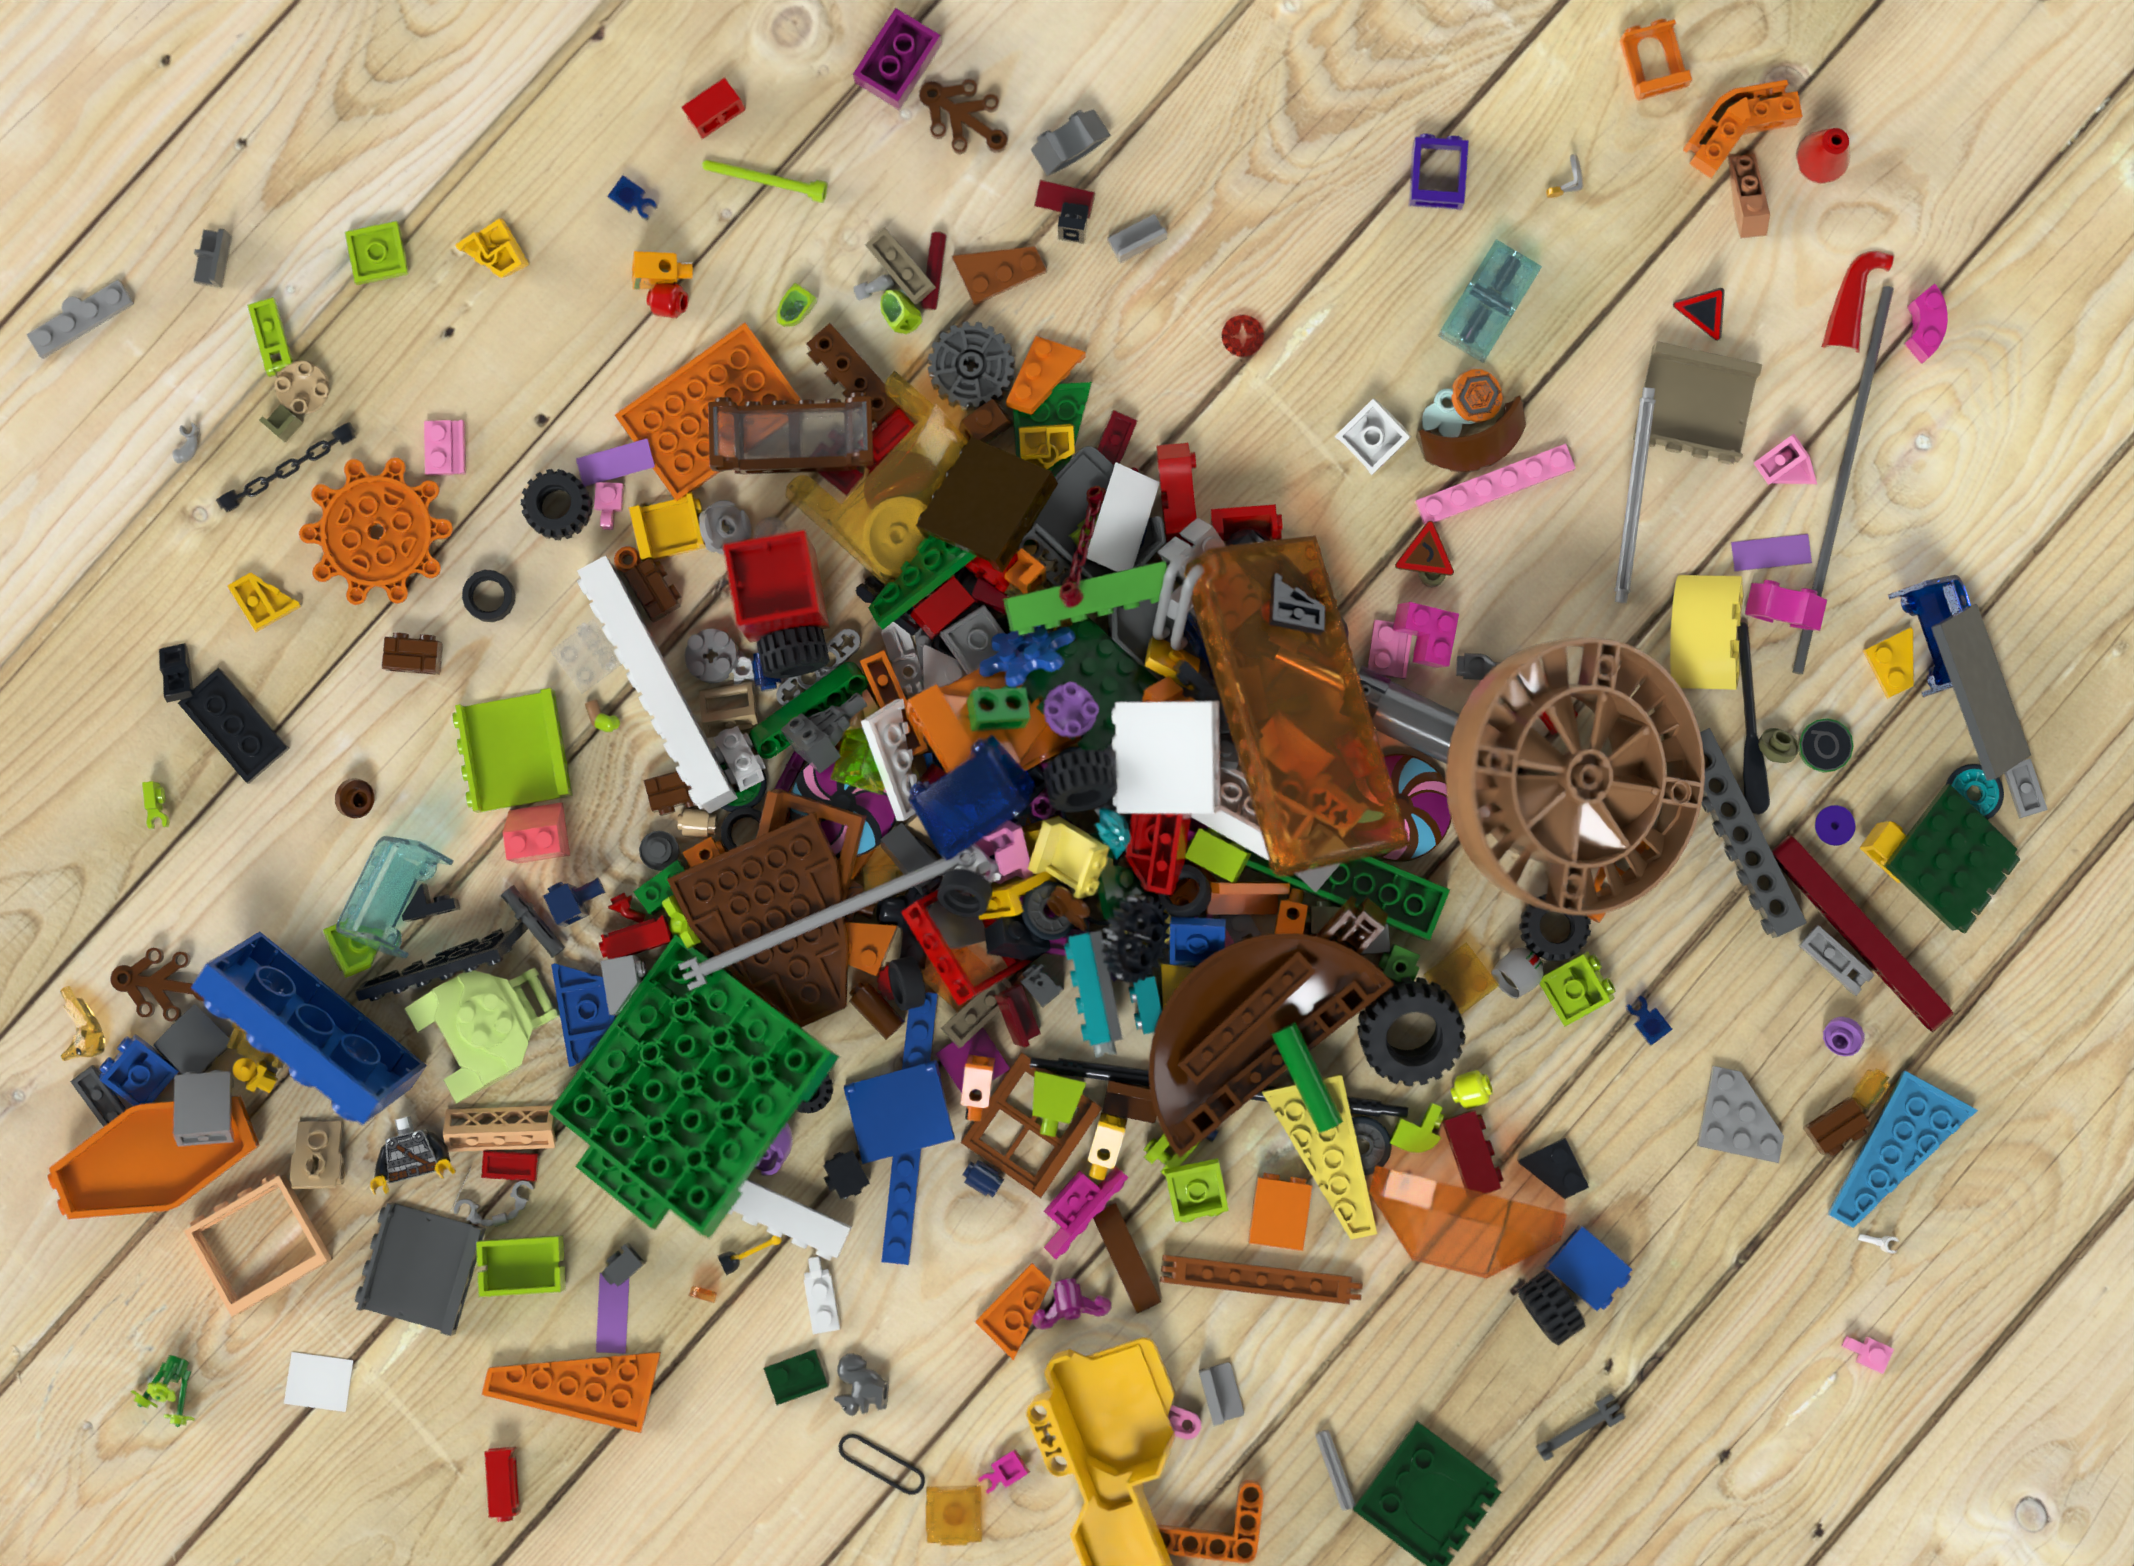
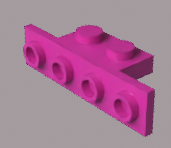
M1117 1166L1109 1172L1105 1180H1102L1098 1186L1079 1170L1044 1210L1046 1215L1061 1227L1044 1247L1054 1259L1057 1260L1060 1255L1067 1252L1071 1242L1078 1234L1083 1233L1087 1229L1089 1222L1105 1208L1107 1201L1114 1193L1119 1192L1123 1188L1128 1176Z

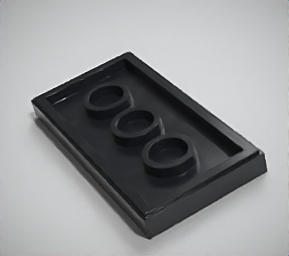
M217 668L193 689V697L182 699L178 702L180 707L247 784L251 783L289 750V747L220 668Z

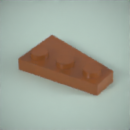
M1035 246L952 256L974 306L1047 272Z

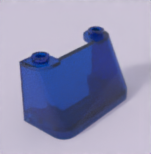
M993 735L985 740L982 738L977 740L970 747L972 752L968 759L933 784H930L928 781L924 783L918 781L908 791L910 793L908 801L937 851L946 861L951 860L1020 813L1027 805L1035 782Z

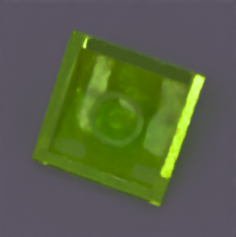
M864 729L846 730L839 750L841 757L836 760L830 779L883 795L885 787Z

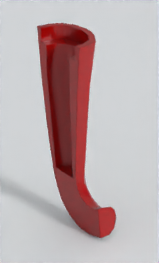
M1870 251L1854 259L1841 283L1821 347L1842 346L1855 349L1857 353L1860 352L1862 314L1868 274L1878 268L1889 271L1894 261V255Z

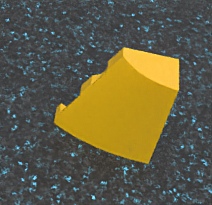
M497 219L480 232H473L455 244L459 251H464L473 257L474 261L480 265H485L500 278L512 275L530 265L504 219Z
M1072 424L1018 427L1020 458L1048 469L1061 459H1065L1075 453Z

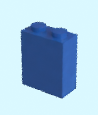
M1580 1225L1577 1226L1544 1265L1549 1272L1595 1311H1598L1600 1308L1604 1310L1614 1299L1611 1296L1618 1287L1622 1289L1631 1279L1629 1273L1633 1270Z

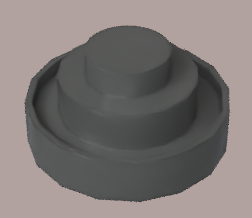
M653 831L647 834L641 841L639 847L640 858L650 869L664 870L678 860L680 854L679 844L671 834L664 831Z

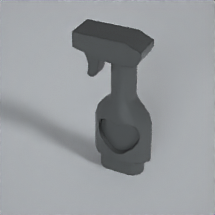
M1464 653V656H1457L1456 676H1463V679L1482 680L1500 663L1493 662L1484 654ZM1517 675L1516 678L1521 684V679L1519 675Z

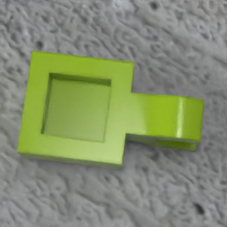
M154 781L142 782L144 806L148 814L146 820L147 827L155 829L154 821L156 818H161L162 827H169V818L161 811L163 810L162 803H165L164 788L160 787V783Z

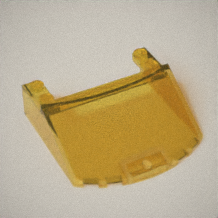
M896 371L887 378L885 392L918 422L842 504L811 477L806 475L795 477L786 486L785 497L885 586L889 582H894L903 572L900 569L906 561L910 563L918 553L916 548L924 539L916 527L918 518L930 504L934 492L942 485L947 471L953 467L959 458L963 446L969 442L937 404L933 405Z

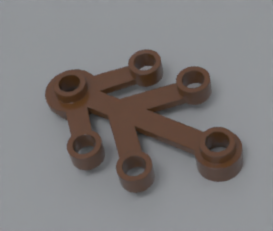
M966 79L962 84L943 87L936 81H929L922 85L919 97L922 104L930 109L932 122L930 132L933 138L942 139L946 135V126L941 122V107L950 115L953 134L952 150L956 154H964L968 149L967 140L963 136L961 122L985 138L990 151L999 153L1006 149L1008 140L1005 132L999 129L992 130L969 114L985 110L988 112L996 111L999 107L997 96L988 94L982 100L955 104L948 98L959 95L972 97L977 93V84L974 80ZM968 84L974 86V90L971 92H967L964 88ZM930 90L937 92L934 98H930L927 94ZM989 99H993L996 102L993 107L986 105ZM940 126L943 128V132L935 134L933 132L934 128ZM998 135L1002 140L1000 143H994L992 138ZM961 141L965 146L962 149H957L955 144Z
M159 948L148 949L145 957L131 967L121 965L112 971L110 977L112 986L117 991L129 994L137 1006L136 1012L140 1017H151L155 1012V1007L151 1002L145 1000L137 986L149 989L163 1009V1017L171 1022L177 1021L181 1017V1009L171 1002L164 990L193 994L197 1000L204 1002V998L191 988L193 983L166 980L180 968H186L190 964L191 958L186 952L175 953L172 961L150 977L140 976V974L152 964H159L163 961L164 953ZM153 951H157L159 954V958L156 961L151 959ZM180 955L185 956V963L183 965H179L177 962ZM123 973L128 977L127 982L124 984L120 982V976ZM145 1004L150 1008L149 1013L146 1015L142 1013V1006ZM171 1008L176 1010L174 1018L168 1016V1011Z

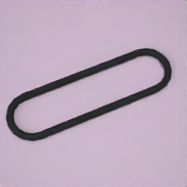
M848 1434L840 1440L838 1446L839 1453L850 1463L905 1494L915 1495L923 1489L925 1477L919 1469L859 1435ZM849 1438H855L916 1472L921 1478L920 1486L914 1491L906 1490L848 1457L843 1452V1443Z

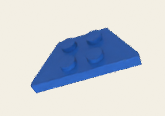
M554 963L551 964L567 1059L569 1067H573L591 1054L617 1016L609 1015L603 977Z

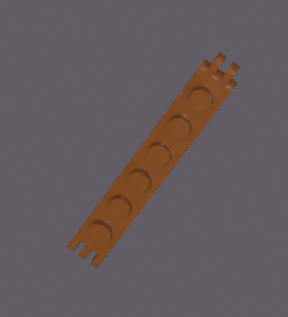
M1163 1255L1162 1257L1163 1261L1173 1262V1266H1161V1271L1172 1273L1171 1277L1160 1276V1282L1340 1304H1350V1299L1361 1300L1362 1296L1361 1294L1351 1293V1288L1362 1289L1363 1284L1352 1282L1353 1277L1173 1255Z

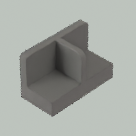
M219 229L218 232L203 230L200 250H194V254L198 257L194 276L196 284L222 288L232 236L225 229Z

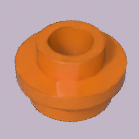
M625 546L616 552L614 562L616 567L625 573L641 563V558L638 550ZM626 556L633 557V562L629 565L624 564Z

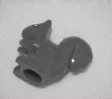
M854 1353L843 1356L837 1366L839 1378L843 1382L852 1384L851 1395L836 1396L834 1400L840 1403L843 1410L849 1416L856 1415L859 1407L862 1414L868 1413L869 1404H875L878 1410L886 1409L889 1390L888 1382L883 1380L874 1370L867 1369V1362L862 1359V1356Z

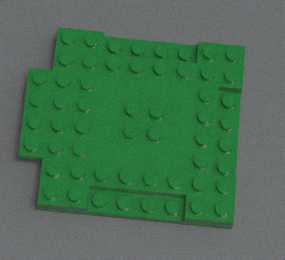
M675 935L549 1113L590 1145L575 1167L647 1226L656 1230L669 1210H671L700 1235L711 1238L742 1195L739 1189L800 1103L803 1100L809 1101L840 1056L781 1014L723 970V968L705 975L707 983L689 990L687 984L697 979L694 976L685 980L683 974L692 971V968L689 966L686 969L680 970L678 965L694 957H697L699 963L710 958L696 947L688 949L681 937Z

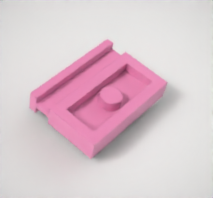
M463 420L424 421L425 474L427 476L465 475V422Z
M1374 620L1367 668L1386 677L1406 679L1412 635L1394 631V622Z

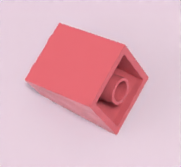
M563 802L509 810L503 830L506 860L519 864L570 856Z

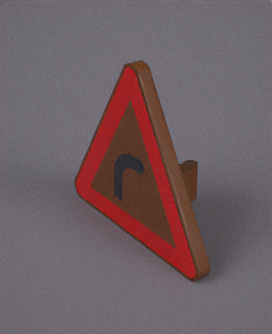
M1428 521L1396 562V569L1447 576L1454 574V569L1433 521Z

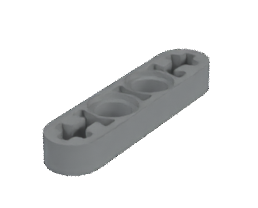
M844 629L826 644L828 652L835 654L836 663L831 667L824 666L814 671L817 678L812 685L845 663L858 651L861 640L857 632L852 629ZM845 635L849 638L854 636V647L846 646L841 651L845 655L841 658L838 651L832 648V646L836 643L839 648L844 644L842 638ZM802 675L790 677L778 688L776 696L782 706L790 702V700L785 702L782 700L785 697L783 691L786 689L789 692L796 687L792 684L794 680H797L800 687L805 690L812 686L805 685L802 682ZM798 689L793 694L794 698L801 694L800 690Z

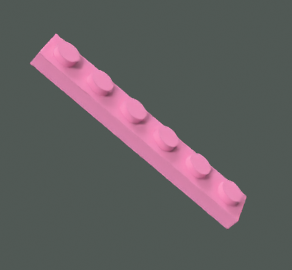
M1563 444L1418 499L1415 503L1425 526L1428 521H1433V523L1442 521L1575 470V465L1567 445Z

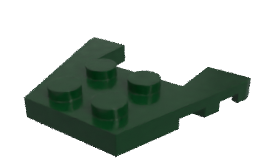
M1089 834L1095 839L1104 843L1103 839L1100 838L1099 834ZM1109 848L1106 856L1107 863L1101 871L1099 877L1100 884L1098 886L1103 918L1106 920L1114 918L1113 909L1120 910V901L1127 902V896L1134 897L1136 893L1149 895L1159 900L1157 892L1144 890L1141 881L1132 868L1113 865V853Z

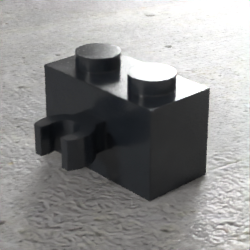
M1022 913L1016 916L1001 917L984 929L988 955L1034 961L1050 950V941L1033 934L1026 926Z

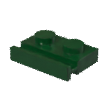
M816 1349L763 1368L775 1398L776 1406L829 1386Z

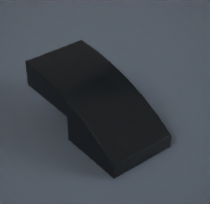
M186 644L160 648L159 669L163 675V696L166 702L193 697L192 674Z

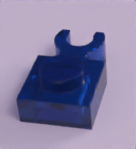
M622 175L607 196L608 199L628 213H631L636 208L640 217L647 221L650 217L643 212L646 206H652L654 209L658 208L654 200L650 198L643 199L642 197L646 193L645 190L624 175Z
M1640 995L1636 997L1641 1004L1639 1010H1634L1630 1004H1627L1625 1008L1629 1014L1638 1017L1639 1020L1633 1025L1648 1045L1652 1046L1673 1029L1657 1008H1653L1650 1012L1648 1011L1647 1001Z

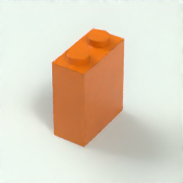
M1264 1173L1263 1178L1257 1177L1248 1243L1303 1251L1312 1185L1306 1184L1307 1179L1291 1177L1289 1182L1279 1180L1280 1175Z

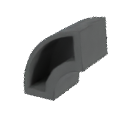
M1094 109L1084 113L1082 110H1079L1069 117L1070 121L1053 132L1048 130L1038 136V142L1030 150L1047 176L1080 160L1111 136Z

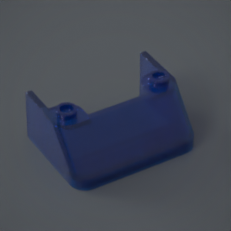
M1950 575L1926 580L1888 594L1889 600L1901 597V606L1904 612L1909 613L1911 616H1918L1935 666L1929 669V674L1927 675V682L1931 689L1921 692L1922 696L1926 697L1953 689L1931 627L1971 605L1961 578L1957 575Z

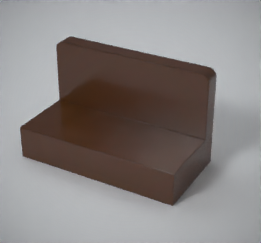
M1113 1081L1108 1082L1103 1113L1148 1123L1156 1122L1157 1116L1154 1111L1150 1089Z

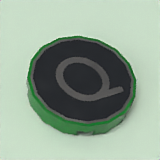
M1828 718L1816 720L1807 725L1798 741L1799 755L1808 767L1822 773L1833 772L1845 766L1852 756L1854 747L1852 736L1847 727L1839 721Z

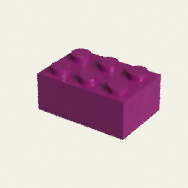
M895 8L854 71L855 83L900 111L941 47V35Z

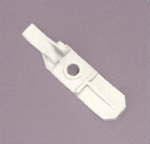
M892 622L885 629H882L881 635L905 697L910 699L924 691L920 663L910 634L895 622ZM907 667H911L914 670L913 675L910 677L904 675V669Z

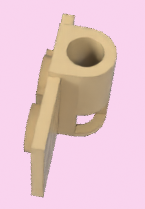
M342 1121L298 1122L295 1154H292L290 1170L292 1189L336 1188V1185L344 1184L345 1162L340 1153Z

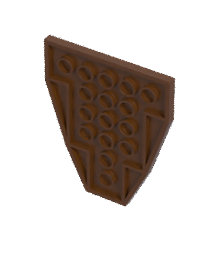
M815 812L667 879L689 927L715 956L843 902L838 860ZM845 916L726 967L744 986L802 1028L847 1007L848 940Z

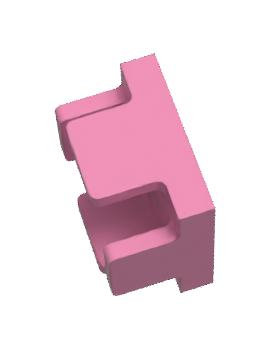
M994 812L984 816L986 823L974 828L975 834L970 837V841L979 846L988 857L994 855L999 872L1002 874L1000 880H994V882L1001 884L1015 876L1023 879L1032 876L1033 872L1028 869L1030 860L1022 827ZM990 870L985 872V875L989 876Z

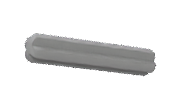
M1328 1430L1320 1431L1316 1434V1439L1342 1510L1351 1509L1355 1506V1502L1331 1434Z

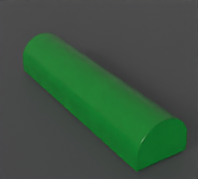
M1296 1022L1272 1032L1271 1035L1318 1133L1325 1132L1341 1124L1343 1119Z

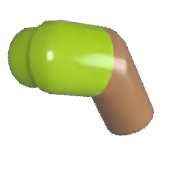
M597 700L585 703L593 727L604 732H612L619 728V718L615 715L610 717L603 714Z

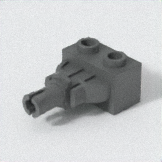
M856 692L840 707L832 705L826 711L813 714L808 718L803 713H800L797 717L791 719L781 731L794 751L816 771L822 773L841 757L834 746L842 738L843 732L850 727L849 720L868 705L861 695Z

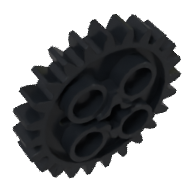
M1136 893L1134 897L1127 896V902L1120 901V910L1113 909L1115 917L1107 919L1110 927L1104 928V932L1108 935L1107 938L1102 940L1106 947L1101 951L1102 954L1107 955L1103 963L1109 965L1107 971L1113 973L1112 977L1128 983H1138V980L1145 981L1146 974L1153 975L1152 967L1159 968L1157 960L1159 958L1164 959L1165 956L1162 950L1168 948L1165 939L1170 937V934L1166 933L1170 923L1165 922L1169 914L1164 913L1165 907L1160 904V900L1149 895Z

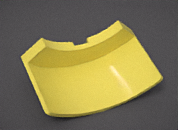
M1677 576L1671 619L1670 667L1671 677L1680 688L1737 690L1740 676V641L1737 640V626H1740L1744 599L1742 576Z

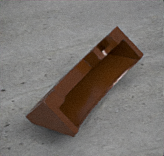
M1517 396L1513 401L1505 403L1503 416L1496 420V424L1480 433L1464 437H1444L1432 434L1430 430L1424 431L1422 429L1418 431L1416 438L1425 462L1453 472H1471L1491 466L1503 459L1518 443L1526 427L1521 396Z

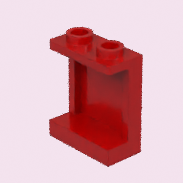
M1276 504L1211 509L1210 525L1214 527L1223 542L1227 541L1234 532L1246 527L1260 530L1276 546L1277 542H1282V514L1276 513Z

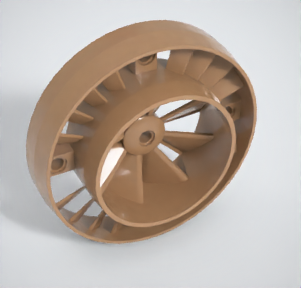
M1566 638L1537 644L1513 654L1493 668L1474 689L1461 711L1451 738L1446 769V790L1452 822L1460 843L1475 867L1497 888L1514 898L1541 909L1574 915L1602 914L1627 906L1646 895L1668 875L1680 859L1695 829L1700 813L1705 780L1704 753L1699 727L1693 710L1679 685L1659 663L1642 651L1621 642L1599 638ZM1568 646L1583 648L1578 684H1569L1566 651ZM1540 657L1542 658L1545 675H1544V672H1543V669H1542V666H1541V662H1540V659H1539ZM1517 675H1519L1526 690L1522 688L1521 684L1517 680ZM1638 684H1639V685H1640L1639 689H1638V690L1635 692V694L1630 698L1631 694L1634 692V690L1636 689V687H1637ZM1571 696L1584 703L1595 714L1589 749L1581 748ZM1499 697L1504 701V703L1500 704L1498 702ZM1654 708L1655 712L1648 716L1647 713ZM1543 711L1547 712L1569 749V752L1564 755L1532 727L1533 722ZM1663 735L1664 740L1661 741L1659 736ZM1607 738H1609L1612 753L1608 757L1600 752ZM1519 766L1555 772V776L1516 775V768ZM1662 803H1663L1662 810H1661V813H1660V816H1659L1657 825H1656V827H1655V829H1654V828H1652V826H1653V824H1654V822H1655V820H1656V818H1657V816H1658V813H1659V811H1660L1661 805H1662ZM1489 833L1498 841L1491 849L1485 837ZM1643 840L1650 848L1648 850L1645 849L1639 855L1635 848ZM1508 850H1511L1520 856L1510 871L1506 873L1499 864V861ZM1625 857L1630 868L1620 876L1613 862ZM1529 859L1551 864L1545 901L1535 898L1517 885ZM1603 866L1609 886L1596 892L1591 868Z

